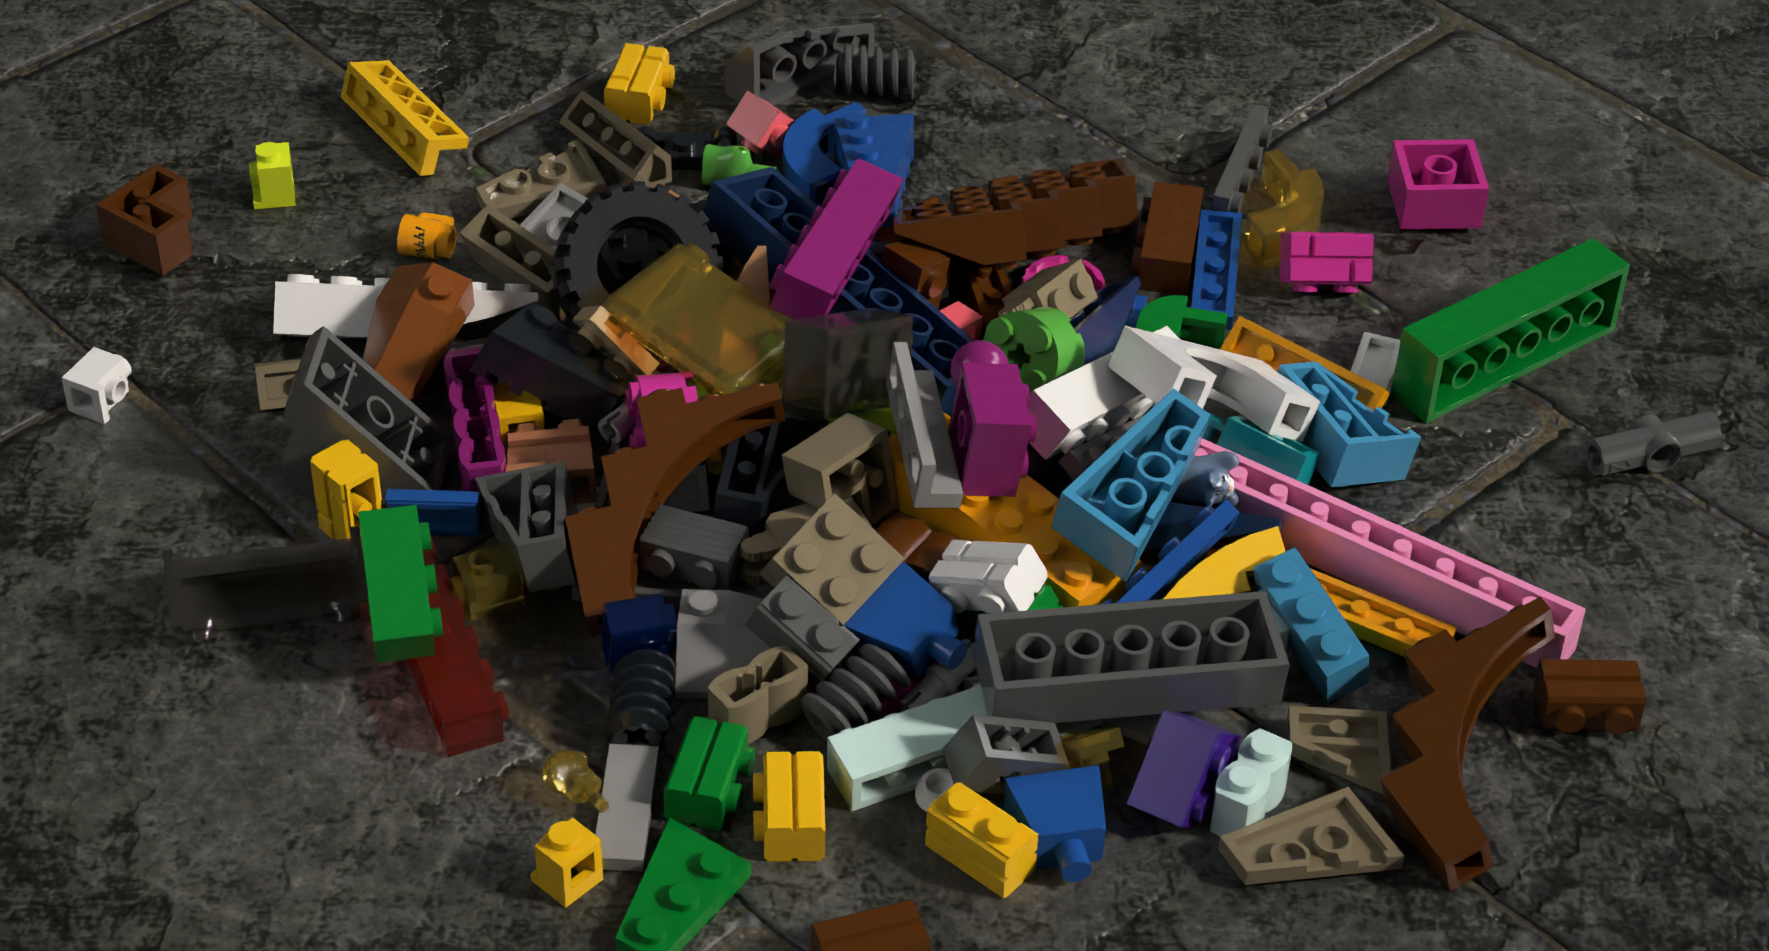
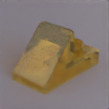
M1120 727L1080 730L1060 736L1069 763L1064 770L1098 765L1101 774L1102 790L1113 786V778L1108 764L1110 760L1108 751L1125 746Z

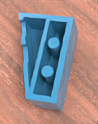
M1318 362L1281 364L1279 366V373L1320 401L1303 442H1298L1322 453L1316 470L1331 487L1405 480L1421 440L1420 435L1411 429L1404 434L1387 422L1388 412L1381 407H1376L1374 411L1355 399L1358 393L1356 389Z

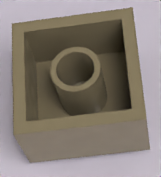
M834 493L759 574L774 588L788 575L831 613L842 627L905 558Z

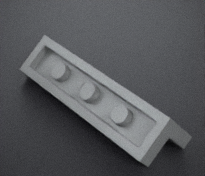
M893 342L886 387L914 508H960L963 490L933 370H914L907 342Z

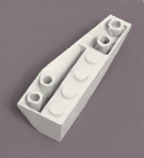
M288 274L287 282L275 281L273 334L285 337L310 338L315 331L324 326L338 339L367 340L376 299L390 278H375L373 286L362 285V281L357 280L356 277L331 276V284L319 283V279H315L312 275ZM472 282L475 306L461 328L514 314L532 302L539 305L540 295L538 292H531V285L508 283L505 284V291L487 290L488 283Z

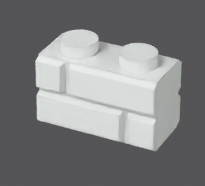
M952 540L942 554L943 560H938L929 574V583L952 604L955 613L971 610L984 611L989 614L1028 610L1034 600L1033 593L1039 592L1048 576L1046 568L1031 544Z

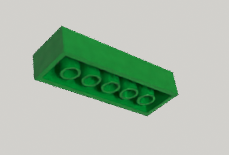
M1592 238L1577 246L1570 247L1565 252L1546 261H1541L1525 271L1509 276L1485 290L1478 291L1464 300L1451 306H1446L1424 319L1410 323L1402 329L1400 336V346L1394 370L1391 395L1427 424L1615 331L1630 264L1595 238Z

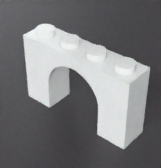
M1124 326L1108 364L1110 369L1156 404L1174 388L1202 409L1207 398H1211L1241 413L1268 434L1301 442L1304 440L1320 403L1318 399L1262 360L1129 326Z

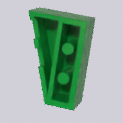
M417 505L358 512L376 663L435 656L434 637H442L443 630L440 607L430 608L428 594L437 593L434 564L424 565L423 551L432 550L429 522L419 523Z

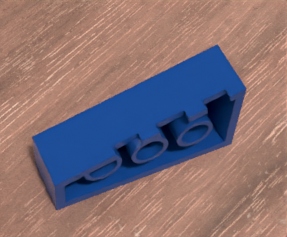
M855 112L846 114L844 118H834V163L841 169L849 171L857 158H860L904 179L892 210L882 226L892 227L894 218L899 214L901 195H904L905 181L909 177L910 164L913 163L914 113L867 116L864 113Z

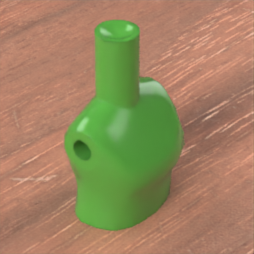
M707 144L702 160L703 186H712L713 181L773 166L753 164L747 147L738 145L723 147Z

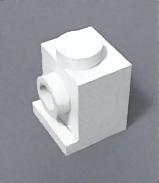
M93 347L61 377L68 411L105 425L110 420L108 411L117 402H120L129 391L127 377L131 374L132 370L128 361L120 355Z

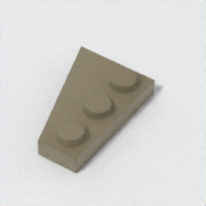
M1349 787L1220 836L1218 847L1219 852L1244 885L1402 869L1404 860L1403 853Z

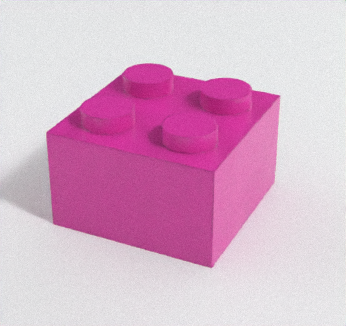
M1474 139L1393 140L1387 181L1401 229L1452 228L1461 230L1465 228H1482L1489 187Z

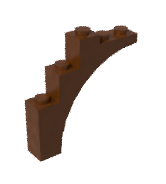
M778 382L768 385L753 384L747 386L742 391L725 395L709 394L690 403L685 401L683 388L673 390L658 389L647 396L637 398L647 446L641 448L624 447L616 450L613 454L601 457L611 506L604 508L597 506L586 507L579 510L576 514L565 516L584 614L592 637L639 627L636 584L641 534L647 528L648 522H651V518L655 515V511L658 510L659 504L663 505L667 497L687 474L711 454L749 432L785 421Z
M1541 596L1525 605L1514 607L1505 616L1483 628L1480 627L1472 630L1465 638L1457 642L1445 629L1431 638L1428 637L1418 641L1412 648L1404 652L1409 680L1423 698L1407 703L1400 711L1392 715L1398 743L1412 762L1395 767L1389 775L1381 778L1386 807L1449 891L1493 868L1489 839L1470 810L1464 791L1463 768L1467 743L1480 710L1497 685L1524 658L1555 638L1552 611Z

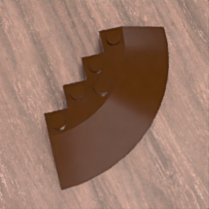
M1120 158L1073 164L1070 165L1071 169L1066 174H1061V171L1036 170L1028 174L1029 180L1018 181V175L987 180L988 189L983 190V186H963L949 190L950 199L939 202L938 197H929L917 202L916 207L905 208L903 215H896L894 218V233L983 265L992 264L993 270L1012 269L1018 266L1017 261L1027 260L1026 252H1030L1033 258L1049 257L1056 254L1055 249L1065 248V240H1068V245L1071 246L1087 245L1093 243V237L1103 236L1102 229L1105 230L1106 234H1119L1128 232L1130 225H1138L1135 175Z

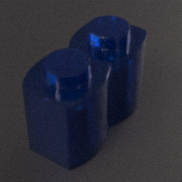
M662 593L603 603V624H601L600 634L608 675L613 674L618 659L626 653L639 649H651L667 655V653L675 651L673 632H677L675 609L672 603H664Z

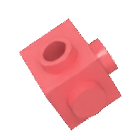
M747 90L726 125L744 137L741 144L752 152L761 156L764 151H767L779 158L783 152L785 135L795 120Z

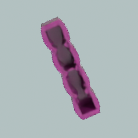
M480 348L449 351L444 359L447 401L451 413L452 432L456 443L462 491L478 492L475 477L506 471L505 449L501 442L500 422L496 413L494 389L490 382V373L485 371L483 377H480L469 371L482 350Z

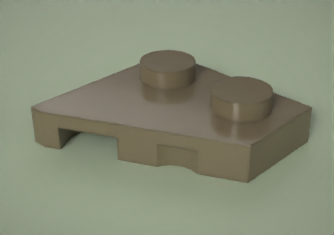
M1289 705L1287 713V739L1292 742V757L1384 795L1381 778L1389 775L1391 772L1387 711Z

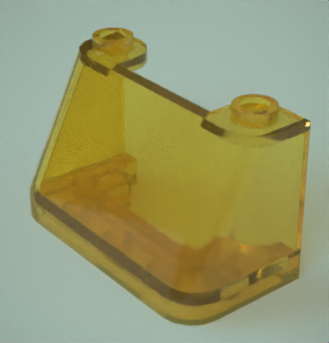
M691 242L686 247L679 243L673 246L613 292L602 305L611 314L608 320L618 329L627 330L644 349L648 348L680 372H692V380L707 390L709 394L725 395L742 391L747 386L753 384L768 385L777 382L781 393L817 349L814 341L809 336L812 330L810 326L769 308L770 305L710 264L708 262L710 260L709 256Z

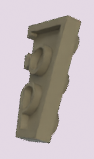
M578 138L568 143L567 151L557 156L549 152L538 158V165L526 171L523 169L509 171L476 187V193L481 209L489 204L508 218L513 219L530 215L560 183L586 198H590L595 193L598 195L604 192L607 186L583 143Z

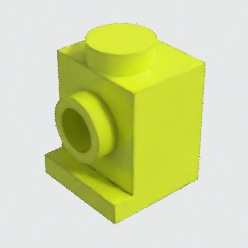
M265 142L255 145L256 161L249 162L254 210L296 206L289 142Z

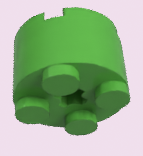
M1038 307L1011 312L991 320L987 325L983 341L997 345L1005 353L1009 364H1018L1021 381L1029 386V395L1034 389L1084 366L1085 346L1080 333H1076L1069 323L1072 320L1058 309Z

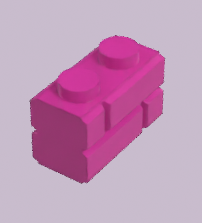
M1282 231L1280 282L1292 284V291L1317 292L1318 284H1333V292H1358V284L1371 285L1373 234Z

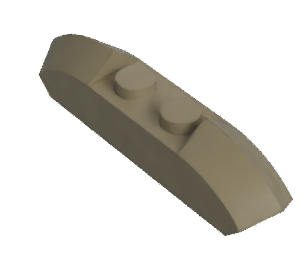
M581 90L559 123L634 181H645L646 187L671 183V155L592 96Z

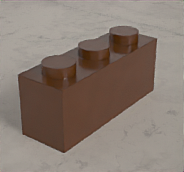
M1155 181L1152 197H1144L1141 221L1145 222L1139 221L1136 246L1139 247H1134L1131 272L1139 273L1138 278L1141 284L1138 290L1187 296L1199 229L1204 187Z

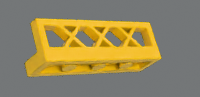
M389 60L348 62L341 98L420 176L434 175L440 150L467 148L469 137Z

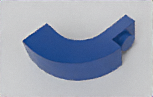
M857 102L825 116L814 108L800 116L789 127L783 142V176L817 206L822 205L829 188L834 187L842 170L829 159L834 156V118H844L846 114L855 112L866 114V109Z

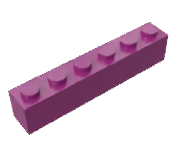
M857 158L849 171L842 169L834 187L829 188L822 205H818L809 225L804 226L796 245L793 244L783 265L779 264L769 286L770 289L776 292L769 308L819 330L889 216L904 179L860 158Z

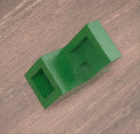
M1171 295L1157 298L1145 305L1139 314L1136 324L1137 329L1155 332L1168 326L1180 340L1220 349L1225 341L1228 313L1187 307L1188 296Z

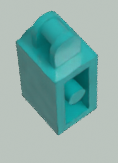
M1211 414L1203 435V439L1306 485L1309 484L1322 453L1296 440L1268 434L1244 415L1228 417L1225 420L1215 414ZM1217 430L1222 432L1218 442L1213 440Z

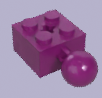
M983 340L971 341L963 345L955 353L950 369L951 377L957 390L948 434L963 495L1016 497L1020 478H1026L1028 473V442H1034L1037 434L1035 414H1029L1028 410L1029 386L1022 383L1018 364H1009L1005 353L997 345Z

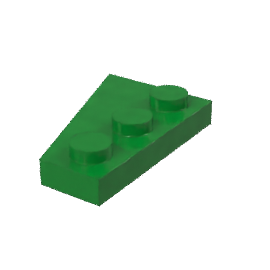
M669 818L615 937L616 951H681L751 877V862L676 820Z

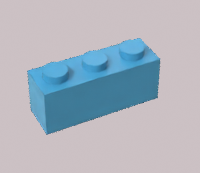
M1296 547L1254 567L1255 592L1266 591L1269 602L1290 629L1288 646L1326 703L1329 704L1368 684L1369 654Z

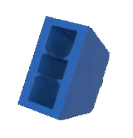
M901 562L844 624L848 630L860 639L853 648V653L858 655V650L864 644L877 646L890 653L902 666L907 675L912 678L921 676L934 660L949 669H955L961 664L967 653V645L955 638L959 632V627L952 604L904 562Z
M1099 766L1005 778L1003 811L1014 817L1018 823H1023L1038 833V846L1035 851L1037 854L1036 869L1059 867L1063 879L1068 882H1078L1086 879L1092 872L1090 862L1100 860L1103 857L1106 822Z

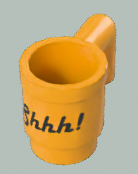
M422 212L417 216L405 214L401 219L398 230V254L434 260L439 259V257L450 259L454 253L457 236L454 217Z

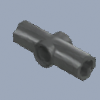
M1712 411L1662 422L1658 416L1651 414L1636 419L1626 431L1586 440L1584 453L1587 458V466L1595 477L1646 466L1652 473H1662L1672 468L1683 456L1720 448L1723 435L1720 429V421Z

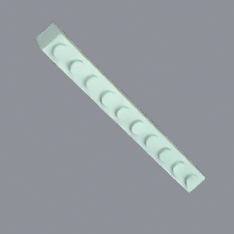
M1271 605L1286 652L1290 629ZM978 684L971 689L945 698L933 699L927 704L900 713H892L883 719L856 728H847L838 734L829 736L827 742V770L851 812L915 790L917 783L929 770L936 768L949 769L943 747L972 715L988 716L981 685ZM1103 719L1055 724L1060 739L1100 726Z

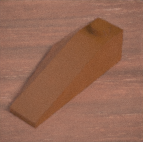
M434 262L397 266L376 299L363 360L413 404L475 306L472 280Z

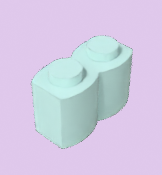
M1261 728L1253 731L1243 740L1238 750L1237 761L1225 767L1217 779L1210 823L1211 833L1223 836L1264 820L1265 813L1271 811L1280 803L1286 789L1292 753L1291 741Z

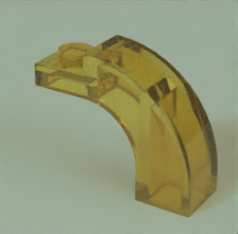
M1280 149L1265 152L1261 180L1263 188L1278 205L1248 213L1243 247L1263 270L1280 266L1282 231L1319 232L1324 200V186L1316 170L1310 168L1299 171L1297 166Z

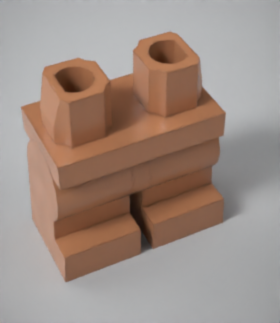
M580 419L563 420L557 429L541 430L540 426H537L535 423L518 424L514 433H507L508 450L505 472L565 461L570 480H582L589 485L585 490L574 493L576 504L595 503L597 489L589 426H583Z

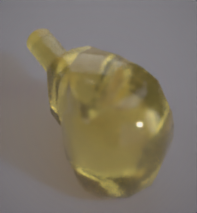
M565 750L550 754L546 758L545 764L542 767V777L549 790L561 796L569 797L575 803L589 801L601 813L609 808V803L599 794L602 781L588 766L585 753Z

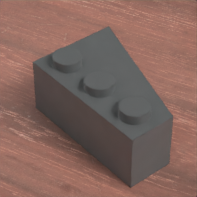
M565 461L475 477L487 523L528 591H556L565 586L576 584V570L565 516L576 514L577 504Z

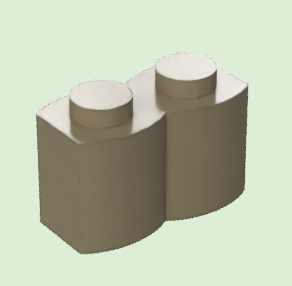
M783 645L760 653L748 666L724 672L716 677L708 686V719H714L718 724L725 721L745 725L748 729V744L754 742L766 732L768 727L786 724L803 713L801 699L808 693V665L788 645Z

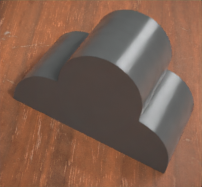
M322 326L315 331L307 341L285 406L286 419L292 431L282 458V471L290 486L305 498L316 502L310 465L312 456L341 440L348 439L361 450V454L365 453L378 464L382 504L385 505L387 489L440 490L454 438L327 328Z

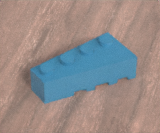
M1173 388L1061 493L1051 528L1127 582L1196 455L1211 414Z

